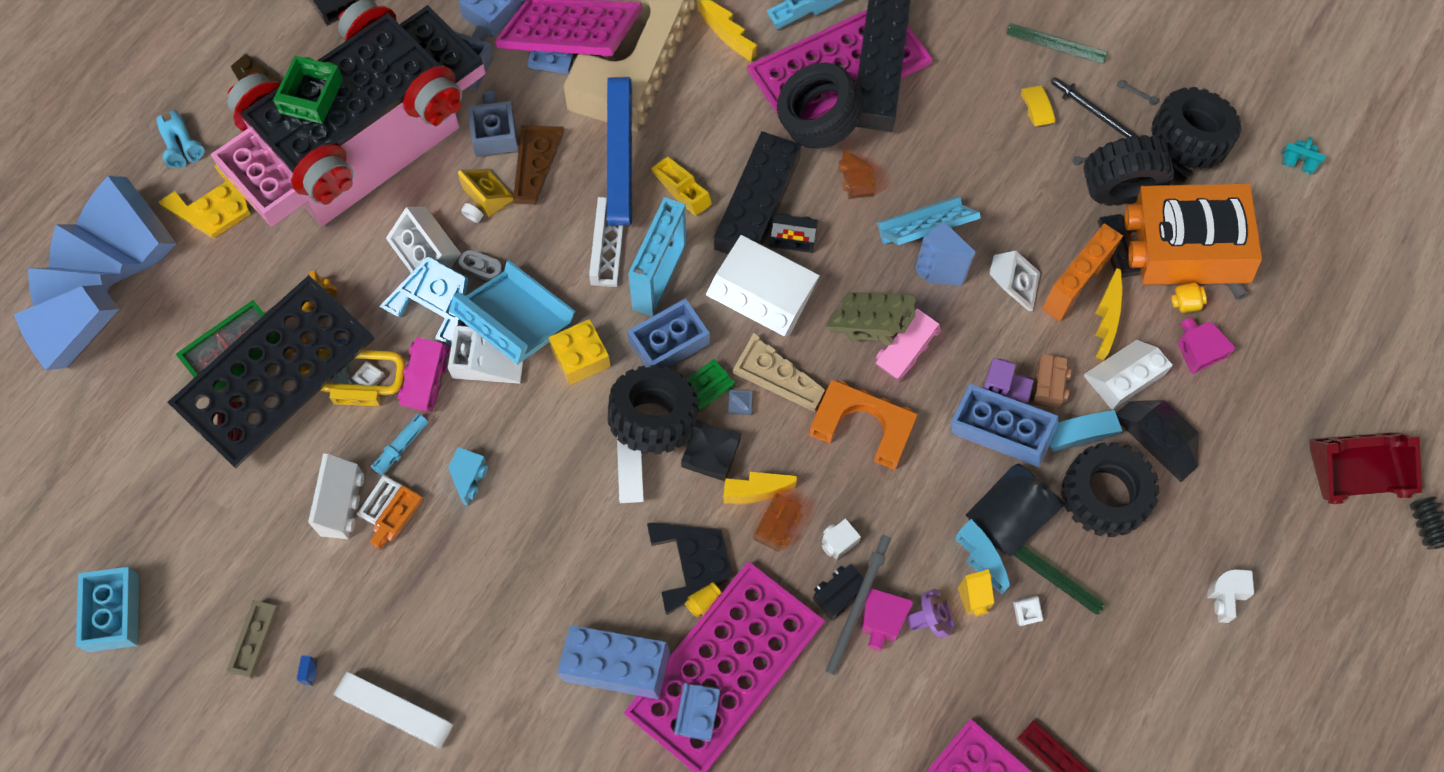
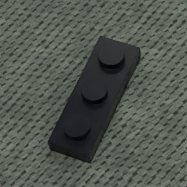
M1121 214L1100 217L1098 220L1100 228L1105 223L1123 235L1110 258L1114 272L1116 269L1121 270V278L1138 275L1140 269L1130 268L1129 266L1130 240Z

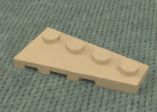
M753 333L736 363L733 373L815 412L825 394V389L804 372L798 371L790 361L783 359L775 352V349L763 343L760 337Z

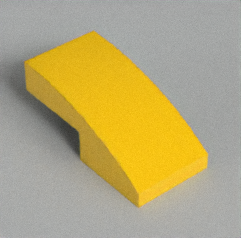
M1042 85L1021 89V97L1028 107L1027 115L1033 125L1039 126L1055 123L1050 101Z

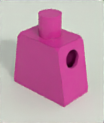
M1189 317L1180 324L1186 333L1179 339L1178 346L1192 375L1228 358L1235 350L1234 345L1212 322L1198 326L1194 319Z
M872 588L870 589L864 603L861 629L862 632L871 634L868 647L882 651L885 639L895 641L913 601Z

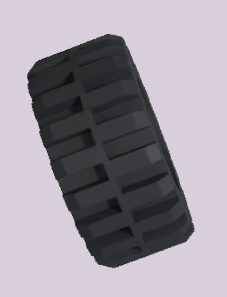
M1185 87L1175 90L1165 98L1155 115L1151 127L1152 136L1160 138L1166 143L1171 160L1178 161L1180 165L1186 164L1189 165V168L1200 167V169L1216 166L1226 159L1240 137L1241 121L1239 115H1236L1235 108L1231 107L1226 99L1220 98L1219 94L1215 92L1214 94L1210 93L1209 90L1204 88L1200 90L1198 87H1191L1189 89Z
M1135 135L1130 136V138L1117 139L1118 141L1106 143L1105 146L1099 147L1094 153H1091L1084 163L1083 170L1090 197L1099 204L1104 203L1109 206L1111 204L1115 206L1125 203L1131 204L1137 201L1141 186L1170 185L1174 177V169L1168 146L1163 140L1155 136L1142 135L1137 137Z
M644 365L637 367V370L631 369L625 372V375H621L610 389L607 419L610 431L621 444H627L628 448L633 451L636 449L640 450L642 454L654 452V455L662 454V451L667 453L674 451L675 447L680 448L693 435L699 405L697 392L687 378L683 379L681 373L677 371L674 373L671 371V368L665 366L664 368H658V365L645 367ZM645 403H655L666 407L671 412L662 416H649L639 412L635 407Z
M1102 442L1097 443L1095 447L1089 446L1075 458L1065 473L1066 476L1062 481L1064 489L1061 492L1062 499L1067 500V503L1064 505L1066 511H1072L1074 515L1071 518L1075 523L1080 521L1083 524L1082 528L1084 530H1095V535L1102 536L1104 533H1107L1108 537H1116L1119 533L1123 536L1129 534L1132 530H1136L1153 512L1152 510L1157 505V495L1159 494L1160 487L1155 485L1158 477L1155 472H1151L1153 466L1149 461L1145 462L1142 459L1144 455L1139 451L1134 453L1131 451L1132 447L1127 445L1119 447V443L1111 442L1109 446ZM1096 473H1109L1118 477L1128 489V505L1112 507L1101 502L1091 489L1090 477Z

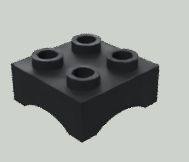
M696 420L693 435L681 460V467L725 482L737 452L741 434L719 429L703 421Z

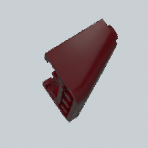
M1388 432L1309 440L1310 452L1322 498L1328 500L1329 504H1342L1343 500L1348 499V496L1390 492L1397 494L1398 498H1411L1412 494L1422 493L1420 436Z

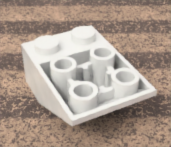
M454 327L448 370L453 379L520 384L524 361L517 365L470 327Z

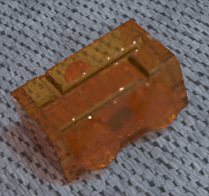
M776 493L754 532L753 539L777 552L780 551L782 546L786 548L792 537V534L789 533L792 526L797 527L803 517V514L800 513L801 505Z

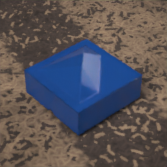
M302 655L297 674V681L307 686H312L316 677L317 661L311 656Z

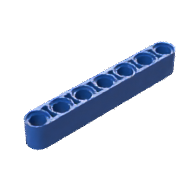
M608 77L607 221L609 226L632 224L631 77Z

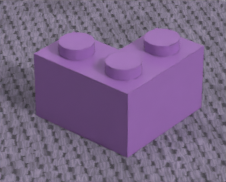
M993 358L984 377L982 388L1028 404L1034 380L1028 379L1021 374L1014 375L1016 365L1008 360Z

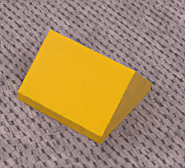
M490 169L459 170L458 176L462 189L488 218L513 201V194Z

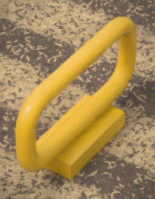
M329 349L320 351L318 358L327 359L331 351ZM363 350L354 359L391 360L396 363V376L392 385L327 383L320 391L330 392L329 398L334 405L380 407V395L394 394L403 386L405 379L404 370L406 367L405 360L400 354L392 351Z

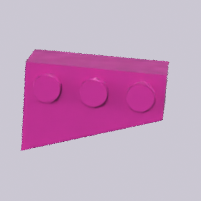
M415 338V342L411 343L409 350L411 355L410 362L404 370V378H406L404 387L400 388L398 394L399 405L428 412L433 411L441 388L439 385L441 373H446L447 370L444 362L447 354H450V346L440 342Z

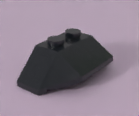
M1165 400L1129 401L1116 413L1119 423L1180 482L1198 467L1199 432Z

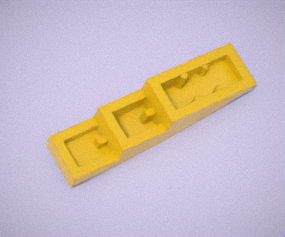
M697 0V10L709 27L729 47L752 63L756 58L757 45L745 38V29L733 22V13L711 0Z
M1116 269L1095 312V314L1103 317L1095 336L1103 339L1095 356L1104 361L1110 351L1121 314L1122 278L1121 270Z

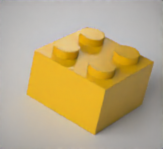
M590 319L548 337L550 348L569 386L611 367L609 355Z

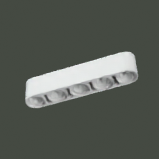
M349 672L345 673L333 694L341 700L440 749L453 727L451 723Z

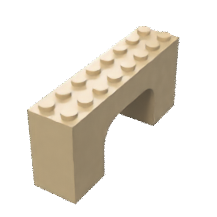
M611 0L641 2L643 10L636 20L644 22L646 24L634 52L624 60L614 62L590 55L578 54L564 84L567 110L607 122L608 77H631L632 130L638 132L641 124L644 125L646 122L647 110L649 107L652 108L654 104V94L661 88V78L663 74H667L669 59L675 55L676 43L682 39L683 27L688 25L690 11L695 9L697 0Z

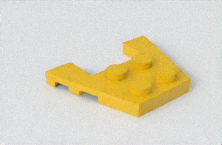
M217 165L214 167L225 182L195 202L186 206L175 191L159 201L163 209L172 212L176 217L187 221L193 227L213 239L251 215L245 197L221 172Z

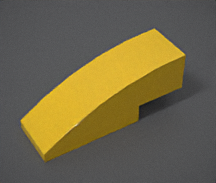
M668 156L651 168L665 188L680 203L686 204V209L695 217L712 205L709 192L695 182L693 175Z
M750 472L749 481L725 478L723 504L755 503L783 495L795 489L797 476Z

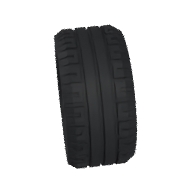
M826 62L814 63L795 72L783 85L777 100V115L781 124L797 143L812 149L827 148L843 141L853 132L862 116L863 98L852 77L843 67ZM826 92L838 93L837 101L829 112L813 120L802 119L803 111L812 99Z

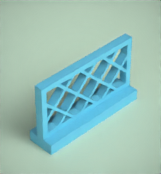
M956 196L878 221L877 224L882 243L893 242L900 245L926 236L943 221L950 228L981 217L979 211L962 205L961 197Z

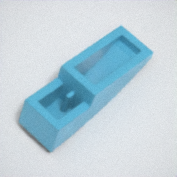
M1115 410L1089 414L1059 422L1058 429L1050 446L1055 453L1076 445L1081 447L1122 433L1123 431Z
M970 519L957 533L955 540L971 553L966 562L977 572L989 569L992 586L1003 594L1010 584L1001 558L985 533Z

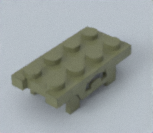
M848 292L842 299V307L831 315V319L826 327L830 332L845 333L852 342H861V340L878 341L880 339L883 344L892 345L894 341L890 336H894L895 333H905L916 316L914 307L916 299L911 294ZM902 316H905L902 320L903 327L900 328V319Z

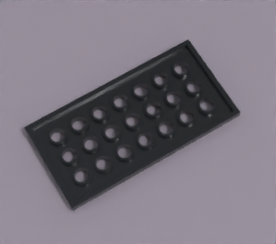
M308 275L167 403L236 469L374 341L375 337ZM306 302H313L315 304V308L311 312L302 310ZM294 317L298 319L295 327L288 328L285 326L288 318ZM324 317L331 319V324L326 328L319 326L320 319ZM278 333L280 340L275 344L269 343V335ZM306 333H312L314 340L306 344L301 341L302 336ZM346 333L348 338L344 343H337L335 341L337 334ZM326 348L331 351L327 359L318 358V352L321 349ZM255 349L263 351L262 357L258 360L250 358L251 352ZM295 349L297 355L295 358L288 360L284 358L285 351ZM306 364L313 366L311 374H301L302 366ZM237 365L245 366V372L240 376H235L232 373L233 368ZM270 365L279 366V372L276 375L270 376L267 374V368ZM292 380L296 382L294 390L289 392L283 390V385L286 381ZM253 381H260L262 383L261 389L257 392L249 390V385ZM218 382H227L225 391H215V385ZM236 397L244 399V403L240 408H233L231 406L232 400ZM269 397H277L278 404L275 407H266L265 402ZM200 398H208L209 405L206 408H197V401ZM219 413L225 414L226 420L223 424L216 425L213 423L215 415ZM252 413L260 414V421L256 424L248 423V417ZM235 429L242 430L243 433L238 441L230 439V433Z

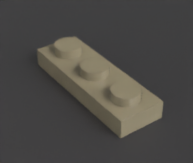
M253 600L226 670L228 673L253 679L279 607Z

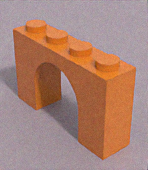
M1104 223L1053 285L1042 310L1060 322L1072 308L1093 274L1097 276L1109 262L1123 235Z
M831 380L812 422L809 435L830 444L840 421L846 415L858 411L869 413L878 419L883 428V438L873 462L895 470L918 414L908 407L893 405L888 399L871 396L865 390L851 388L843 381L836 382Z

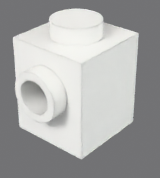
M844 519L838 525L832 524L824 530L822 548L829 557L833 556L838 560L859 544L861 536Z

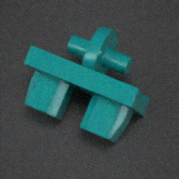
M1310 136L1305 141L1297 139L1295 144L1288 142L1281 151V154H1284L1282 165L1293 168L1297 159L1304 161L1301 171L1310 175L1324 162L1326 155L1316 152L1319 146L1312 144L1313 137Z

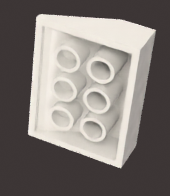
M741 235L716 273L706 295L783 336H790L820 275Z

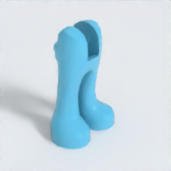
M172 110L170 111L171 120L166 121L162 114L156 118L158 129L168 149L163 153V161L167 167L182 168L187 163L176 142V135L181 140L185 156L189 162H197L205 151L199 141L192 140L179 112Z

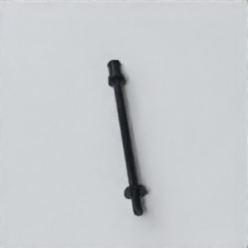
M1057 77L1051 79V84L1064 93L1062 96L1063 100L1070 97L1126 138L1135 135L1139 137L1075 91V83L1068 86ZM1174 159L1171 160L1174 175L1184 183L1188 178L1181 172L1190 176L1192 170L1178 164V161Z

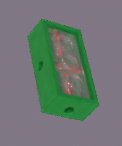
M252 300L176 353V356L195 378L265 313ZM273 333L268 337V342L271 344H275L280 340L278 333ZM260 349L253 350L250 358L253 360L260 359L263 351ZM235 366L232 371L233 375L240 376L243 374L245 366ZM218 382L215 385V391L217 392L227 385V382Z

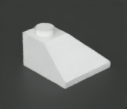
M1017 251L994 255L990 275L1028 311H1033L1040 272Z

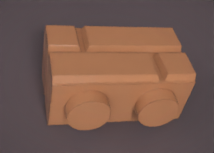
M1046 354L1040 356L1037 362L1033 404L1060 408L1063 402H1067L1069 388H1065L1066 381L1070 380L1072 368L1068 367L1067 358Z

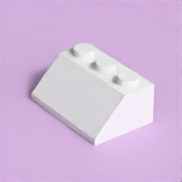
M406 207L386 237L411 273L427 257H431L451 268L461 255L426 207Z
M1135 340L1083 376L1111 410H1114L1164 377L1172 367V363L1158 347Z
M324 453L308 523L320 537L349 539L350 532H353L355 527V518L353 516L355 509L359 507L360 497L358 491L359 487L363 486L364 473H362L357 464Z

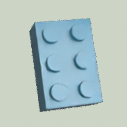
M129 567L78 573L76 646L86 652L138 646L139 574Z

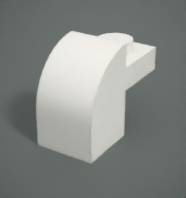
M1230 570L1212 582L1207 592V598L1217 599L1214 610L1215 614L1218 615V622L1229 623L1235 619V600H1247L1254 595L1252 571Z

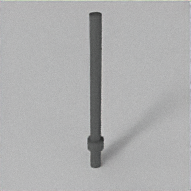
M882 534L876 551L871 554L869 559L871 563L826 668V672L835 675L879 567L883 566L886 557L884 555L891 541V538Z

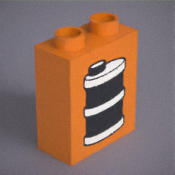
M1250 184L1141 186L1136 204H1126L1125 228L1126 230H1136L1137 241H1130L1129 266L1130 268H1140L1142 285L1188 284L1193 282L1197 284L1252 283L1261 263L1262 255Z

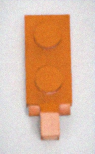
M403 485L376 520L373 529L376 533L370 540L372 546L381 550L388 540L392 542L422 503L423 497Z

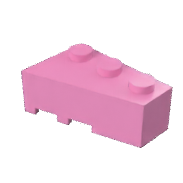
M918 308L915 310L916 316L905 333H895L894 336H891L894 341L893 344L889 345L886 349L882 348L876 356L877 367L898 382L913 367L922 351L925 352L928 349V343L934 335L938 336L941 333L939 323Z

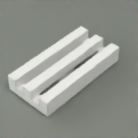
M383 475L358 511L357 516L375 526L376 520L403 485ZM386 483H388V487L377 500L375 506L373 507L369 515H367V511L369 510V508L371 507L379 493L382 491ZM386 501V503L384 504V506L382 507V509L380 510V512L378 513V515L375 517V515L377 514V512L379 511V509L381 508V506L383 505V503Z

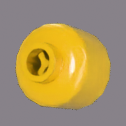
M1195 282L1177 286L1175 294L1171 295L1173 308L1178 307L1182 314L1200 311L1203 308V304L1207 303L1203 286L1199 287Z

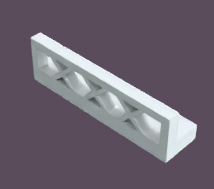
M598 197L589 272L590 284L594 286L617 287L624 225H619L618 229L616 226H608L606 228V223L608 224L607 198ZM613 230L618 236L612 242H609L605 235ZM611 249L616 255L608 262L603 257V254ZM608 268L613 273V280L600 279L601 273Z

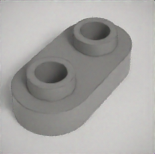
M469 250L462 253L459 258V264L463 272L482 280L490 281L502 273V267L498 260L479 252ZM469 263H475L473 266H468ZM490 270H494V271H495V272L492 273V274H488V272H489Z

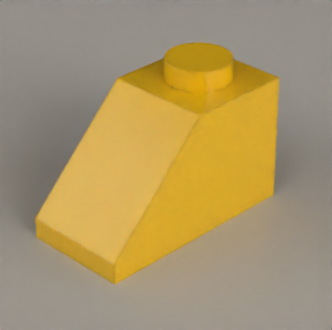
M989 569L966 575L958 586V591L966 614H974L975 617L989 613V609L994 604Z

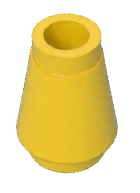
M711 583L688 596L685 605L698 618L708 611L721 594V591L714 583Z

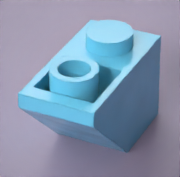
M458 447L448 469L463 504L468 506L470 500L475 499L478 493L477 485L480 479L486 476L488 466L484 456Z

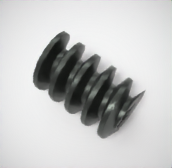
M1435 496L1419 499L1410 504V509L1416 510L1413 513V518L1419 519L1416 522V527L1423 528L1419 531V536L1426 537L1422 540V545L1428 546V550L1444 547V521L1440 519L1444 516V512L1437 510L1443 506V503L1435 502L1434 500L1437 499Z

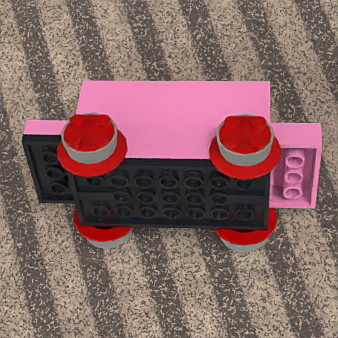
M359 0L340 13L338 30L345 39V42L317 60L324 63L330 62L338 66L343 78L323 124L279 113L273 99L281 83L270 81L266 75L253 72L229 88L228 108L234 112L233 120L235 126L243 132L210 155L221 172L270 227L277 224L300 206H303L319 225L323 227L460 128L456 112L462 106L460 103L462 91L485 75L483 61L428 5L400 24L397 22L396 14L391 8L378 6L373 0ZM304 75L294 97L317 102L327 80Z

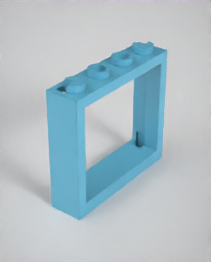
M666 197L662 200L628 273L632 310L653 317L687 244L686 204ZM636 269H638V270H641V271H643V272H642L641 274H639V273H636L635 271H636Z

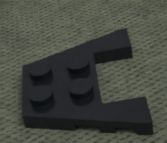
M647 523L651 546L676 542L685 580V587L661 592L666 615L685 605L688 596L707 585L714 583L716 586H719L732 578L722 530Z

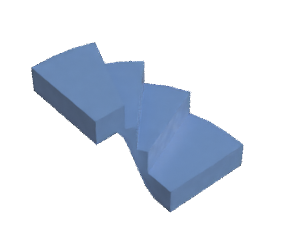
M107 176L85 204L76 224H56L50 245L49 267L28 268L29 289L33 307L18 312L14 316L24 339L45 370L67 368L119 311L118 306L107 293L111 285L154 265L163 259L177 244L127 177Z

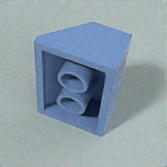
M943 221L924 236L915 269L917 274L929 283L962 285L966 280L976 251Z

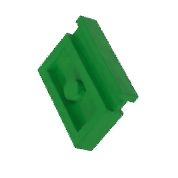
M715 359L687 378L697 392L698 412H701L735 386V382L729 378V375Z

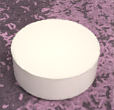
M465 203L461 209V213L466 218L476 223L480 222L484 216L479 209L468 203Z

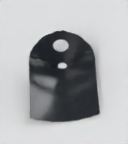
M1018 463L1012 466L966 513V516L969 520L972 519L985 533L993 546L1011 557L1043 525L1056 515L1065 503L1037 476ZM1033 479H1037L1041 484H1035Z

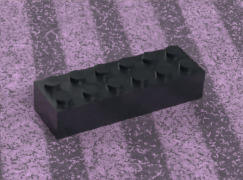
M761 131L715 233L714 250L729 254L741 235L763 246L772 225L774 214L778 211L800 160L802 144Z

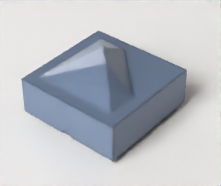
M729 390L728 414L751 415L752 391Z

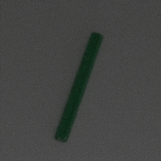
M1012 23L1009 24L1006 32L1008 36L1101 64L1105 62L1107 57L1106 51Z
M1024 545L1013 554V556L1094 614L1098 615L1104 609V602Z

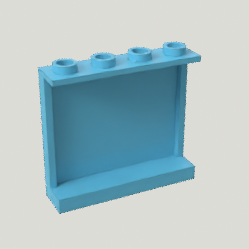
M509 260L506 262L504 272L465 296L459 291L453 295L450 308L452 314L517 365L549 343L548 337L570 328L576 312Z

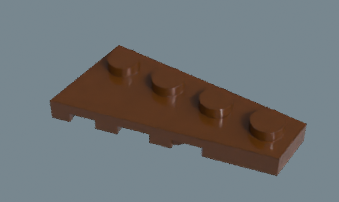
M521 125L513 195L514 204L537 203L564 134V127Z

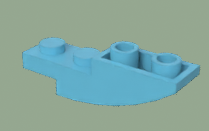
M785 0L781 4L767 10V13L775 28L779 29L810 12H813L815 16L844 0Z

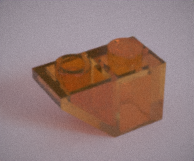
M843 151L842 160H839V171L844 174L842 187L843 191H847L848 199L874 196L876 182L872 166L849 151Z

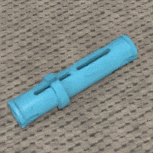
M417 413L389 446H385L384 452L371 465V468L383 476L388 468L401 458L400 455L429 422Z

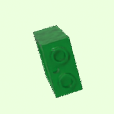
M294 56L273 99L279 113L323 124L343 81L338 66L330 62L324 63L310 57ZM304 75L327 80L317 102L294 97Z

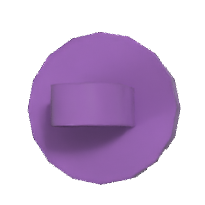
M932 589L923 593V610L907 616L910 630L929 626L932 632L941 639L953 635L954 631L950 630V627L955 626L953 614L948 602H942L939 596L942 593L939 590Z

